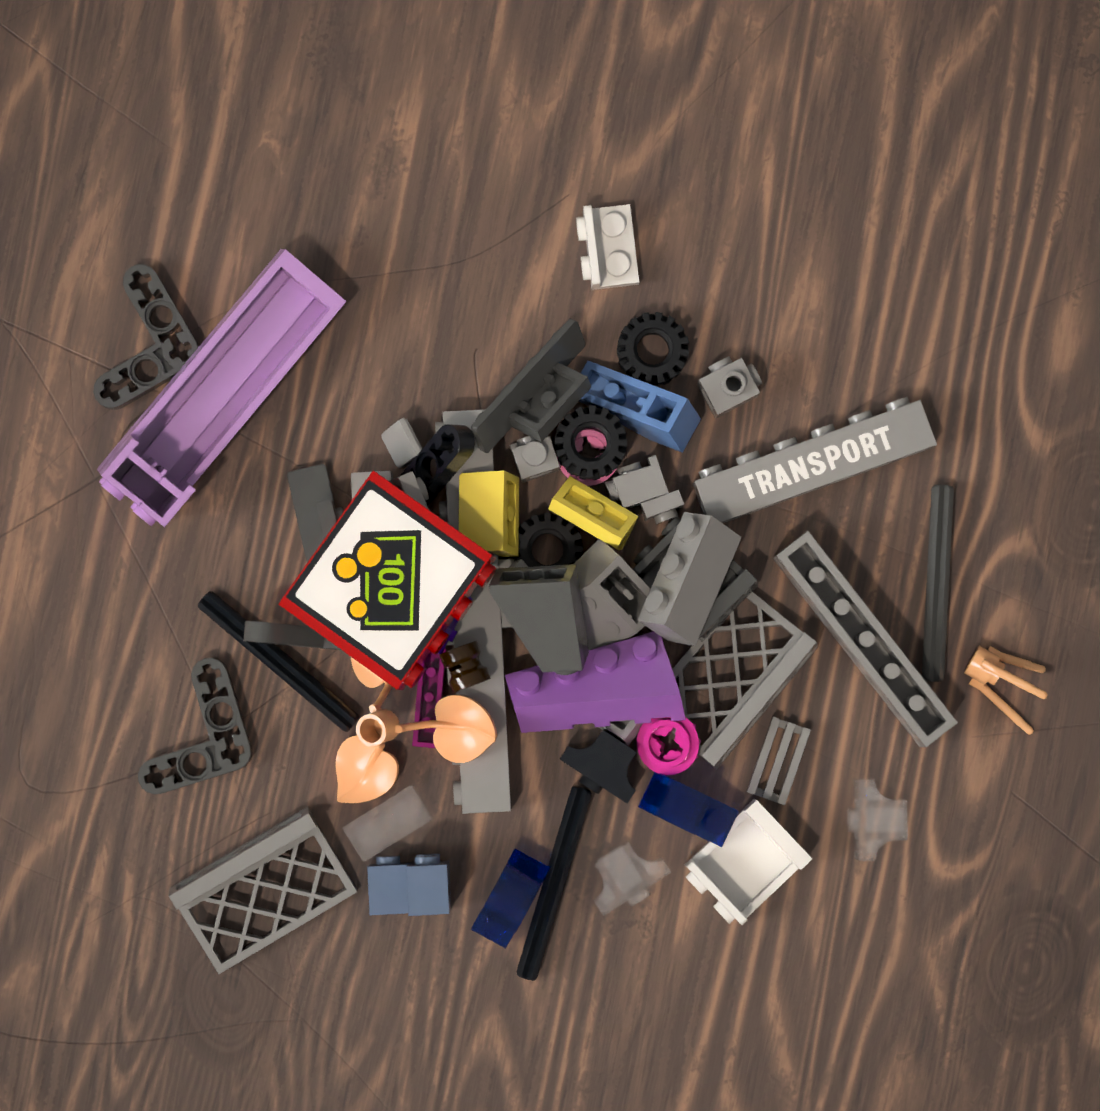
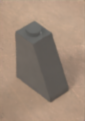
M577 565L497 568L489 584L490 594L541 671L555 672L559 675H570L577 671H583L589 654Z

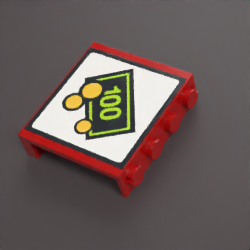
M372 471L278 605L396 690L403 691L406 685L413 688L426 669L421 664L428 654L432 652L436 655L449 638V634L445 630L455 618L457 621H460L468 612L473 603L469 597L477 585L483 588L490 581L497 569L492 565L497 557L487 552L397 488L386 478Z

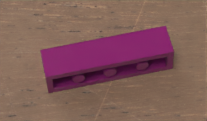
M430 652L421 664L426 669L417 684L414 722L436 720L435 706L442 699L445 667L441 662L439 654L434 655ZM436 728L413 730L412 746L436 748L433 742Z

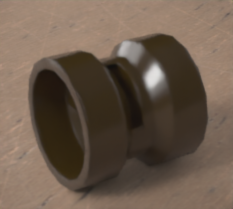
M477 641L439 654L443 666L448 668L451 674L449 683L453 693L491 679L487 667L481 665L479 660L481 651Z

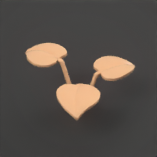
M351 657L353 670L359 681L366 687L375 688L385 682ZM385 682V686L377 700L369 706L371 713L359 719L356 726L357 735L346 739L338 750L336 757L337 801L341 803L370 801L384 795L394 786L399 774V764L393 754L383 749L385 743L393 740L398 733L436 728L433 742L437 751L445 759L455 763H465L478 758L497 738V730L491 715L480 703L470 697L450 695L437 702L435 706L436 720L400 724L399 719L392 711L381 709L392 689V686Z

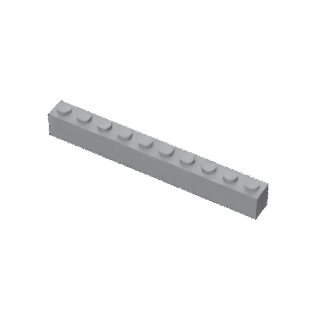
M486 409L442 412L443 422H435V432L447 424L465 425L471 429L478 415ZM476 440L470 458L446 484L447 501H439L440 518L458 531L460 474L494 471L493 448L489 453H485L479 449ZM491 553L492 555L497 557V559L494 561L492 565L496 568H499L498 555ZM492 578L483 588L477 585L471 595V598L474 600L470 609L458 621L454 629L457 631L453 642L448 641L447 645H454V648L477 641L481 651L479 660L481 665L487 667L491 679L457 691L456 695H464L480 703L491 715L497 730L496 741L478 758L465 763L452 762V765H460L461 781H453L454 805H462V814L511 811L501 609L490 594L489 584ZM447 668L448 685H450L449 680L451 678V674L449 672V669Z

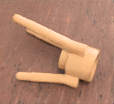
M979 645L964 671V674L972 677L969 685L980 690L1028 735L1033 734V728L986 683L989 682L995 685L1000 677L1041 699H1046L1048 696L1047 692L1004 670L1006 665L1002 662L1039 673L1046 671L1045 666L1002 653L991 646L987 650Z

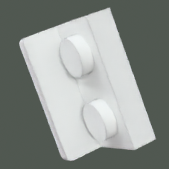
M630 204L592 208L591 205L583 206V217H576L578 241L586 240L588 256H581L583 280H591L592 290L639 285Z

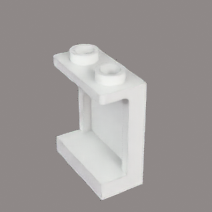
M753 799L684 865L691 871L686 876L687 880L701 894L708 889L718 900L713 906L729 924L736 919L743 925L749 915L798 869L802 870L812 858L759 801Z

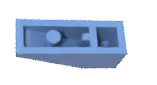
M587 361L581 374L589 378L591 388L579 402L588 407L591 405L600 409H608L612 415H616L620 419L621 425L651 441L683 453L701 420L688 398Z

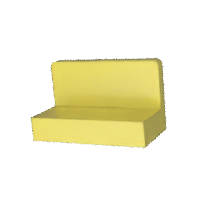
M504 470L461 473L459 476V532L487 552L502 557H517L519 552V477Z
M569 476L552 498L548 508L617 550H622L626 545L639 517Z

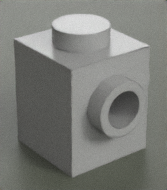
M730 356L709 366L711 374L699 379L697 383L715 419L757 398L760 394L758 386L762 385L760 376L752 363L746 366L742 358L732 362Z

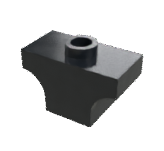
M601 730L596 740L590 746L581 749L567 746L559 758L583 774L579 782L597 794L604 788L625 803H628L636 791L628 781L627 769L637 752L604 730Z

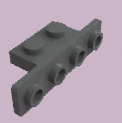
M570 318L557 330L546 345L528 361L524 369L512 382L503 388L501 394L490 406L478 415L471 426V430L481 451L489 453L511 427L542 442L591 388L587 376L567 367L585 347V341L576 320Z
M324 464L287 473L307 563L344 512L343 507H335L327 468Z

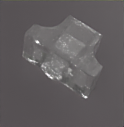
M854 779V808H848L847 811L848 831L854 832L856 860L875 861L879 848L885 843L895 840H908L907 800L885 798L877 790L875 780Z
M626 841L594 862L603 879L602 891L594 899V902L603 916L627 901L632 907L651 895L648 887L672 872L662 857L655 860L643 859L634 852L629 842Z

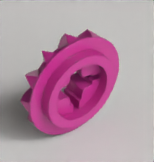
M671 717L651 718L652 723H643L637 735V750L643 763L652 771L662 775L679 774L687 770L698 758L701 740L698 737L696 725L688 718L681 721H671ZM676 729L674 741L682 749H671L662 757L665 752L663 750L665 744L657 736H668Z

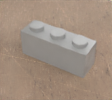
M684 512L637 621L667 641L696 646L742 537L712 515Z

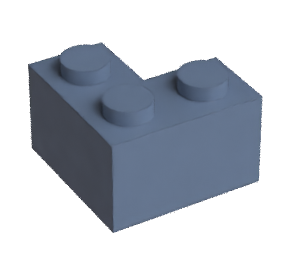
M439 853L416 855L415 862L400 863V856L376 857V864L367 866L369 915L408 913V916L450 914L449 860L440 861Z

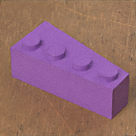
M654 631L589 650L583 671H577L570 675L542 672L538 665L505 675L521 733L573 729L575 724L593 723L595 727L611 726L613 721L634 720L635 724L652 723L651 718L671 717V721L686 720L681 694L662 637Z

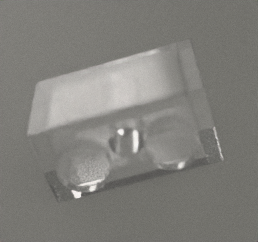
M412 784L342 829L361 860L365 862L428 823L434 817Z

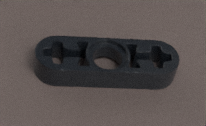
M447 424L442 426L401 473V475L413 471L416 478L420 477L429 496V499L425 501L427 506L472 455L475 440L471 429L465 425ZM433 458L436 461V474L434 478L430 474V463Z

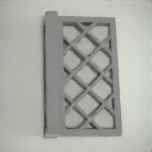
M753 592L750 593L747 599L757 606L758 623L736 625L733 611L730 614L731 625L721 626L724 623L723 621L703 642L698 639L696 646L692 645L672 669L675 679L679 677L680 687L678 688L681 694L685 717L689 720L711 718L712 734L702 746L699 745L698 754L716 770L818 648L817 642L799 630ZM763 612L774 621L764 622ZM781 626L792 635V638L783 648L766 650L764 628ZM759 628L761 650L738 653L736 631ZM731 631L733 653L710 655V638L715 633ZM704 647L705 656L695 657ZM777 655L768 665L767 656ZM762 656L764 671L759 678L741 681L739 658ZM734 659L736 681L713 683L711 661ZM706 662L708 684L685 686L683 672L690 663ZM752 685L742 697L741 686ZM737 687L738 703L732 710L715 711L713 689ZM708 690L710 712L687 714L685 692ZM726 716L717 727L716 717Z
M307 806L172 886L168 897L176 910L179 909L218 974H221L357 893V888ZM314 835L322 848L319 862L313 863L295 858L299 844ZM293 848L291 857L281 855ZM325 855L333 867L323 865ZM271 860L289 863L284 884L261 879L264 864ZM293 865L316 870L311 891L288 885ZM258 869L256 877L247 876ZM321 871L338 875L345 888L332 896L316 892ZM237 880L254 884L249 905L227 900L226 896L229 885ZM259 885L281 890L277 911L254 906ZM223 889L221 898L212 896ZM286 892L309 897L306 911L298 916L282 913ZM314 898L323 900L322 902L312 907ZM202 901L219 904L215 924L198 922L190 908ZM224 906L247 911L242 932L219 926ZM252 913L274 918L270 933L263 937L247 933ZM279 919L288 921L278 927ZM203 930L212 932L210 941ZM217 933L240 938L237 952L224 960L220 959L214 949ZM245 940L253 941V943L243 948Z

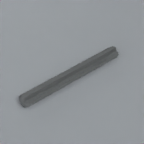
M934 485L931 489L922 677L925 681L941 682L944 680L954 504V488L950 485Z

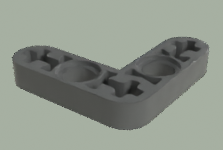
M143 264L134 265L126 271L123 277V286L156 344L104 373L96 380L93 390L95 399L100 405L109 410L121 409L170 381L186 363V361H182L179 357L172 359L171 355L176 351L175 346L169 338L162 343L160 337L172 334L181 326L183 332L175 334L184 346L191 344L192 348L187 352L189 358L199 347L160 277L151 267ZM138 274H141L144 278L151 276L152 280L147 284L154 297L160 292L163 294V298L150 301L143 309L140 304L148 302L147 298L140 289L132 290V286L136 284L134 277ZM161 306L169 308L173 314L171 323L165 328H157L151 322L152 312ZM146 360L155 362L158 367L156 378L150 382H142L136 375L138 365ZM128 370L130 380L138 389L132 392L131 387L127 385L118 391L120 398L117 401L110 397L104 399L102 394L107 391L105 384L111 381L117 386L127 381L121 374Z
M245 621L243 641L341 650L309 626Z
M204 658L196 663L191 673L192 683L210 741L144 762L139 769L138 781L142 789L147 793H166L239 770L247 766L251 761L253 754L252 745L229 670L222 661L214 658ZM210 664L213 670H220L221 676L215 679L218 691L227 688L228 696L214 697L206 702L204 694L213 693L208 682H201L200 675L205 673L204 666ZM220 702L227 703L233 710V718L225 726L217 725L211 718L212 708ZM238 725L240 734H233L232 738L236 746L244 747L245 753L239 755L240 762L234 764L232 758L225 759L223 756V751L229 749L226 737L218 741L216 732L230 731ZM194 752L203 755L207 763L206 770L199 776L190 775L184 766L186 757ZM177 758V771L183 779L182 782L176 783V775L162 779L163 786L160 788L157 787L155 782L149 783L147 781V775L152 773L151 766L157 765L159 770H166L173 767L170 759Z

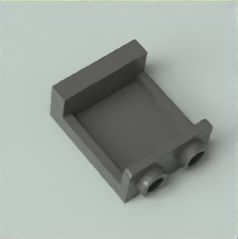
M679 517L674 518L663 529L661 534L664 538L654 548L651 545L646 546L633 560L636 564L633 570L650 589L674 537L676 528L680 523L681 519ZM733 559L700 634L699 640L701 642L758 587L757 579L747 569H742Z

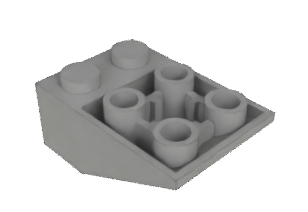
M598 539L574 563L577 565L589 650L623 641L637 634L645 626L637 620L644 606L645 599L651 590L619 554L605 542Z

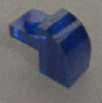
M654 772L638 806L720 847L723 846L739 813L738 810L656 772Z
M514 848L471 930L506 949L528 912L550 867Z

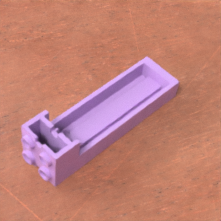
M280 249L99 465L97 470L102 476L99 481L102 484L101 486L119 501L124 496L130 498L134 502L130 508L151 527L156 521L165 527L195 492L196 489L193 485L347 301L286 249Z

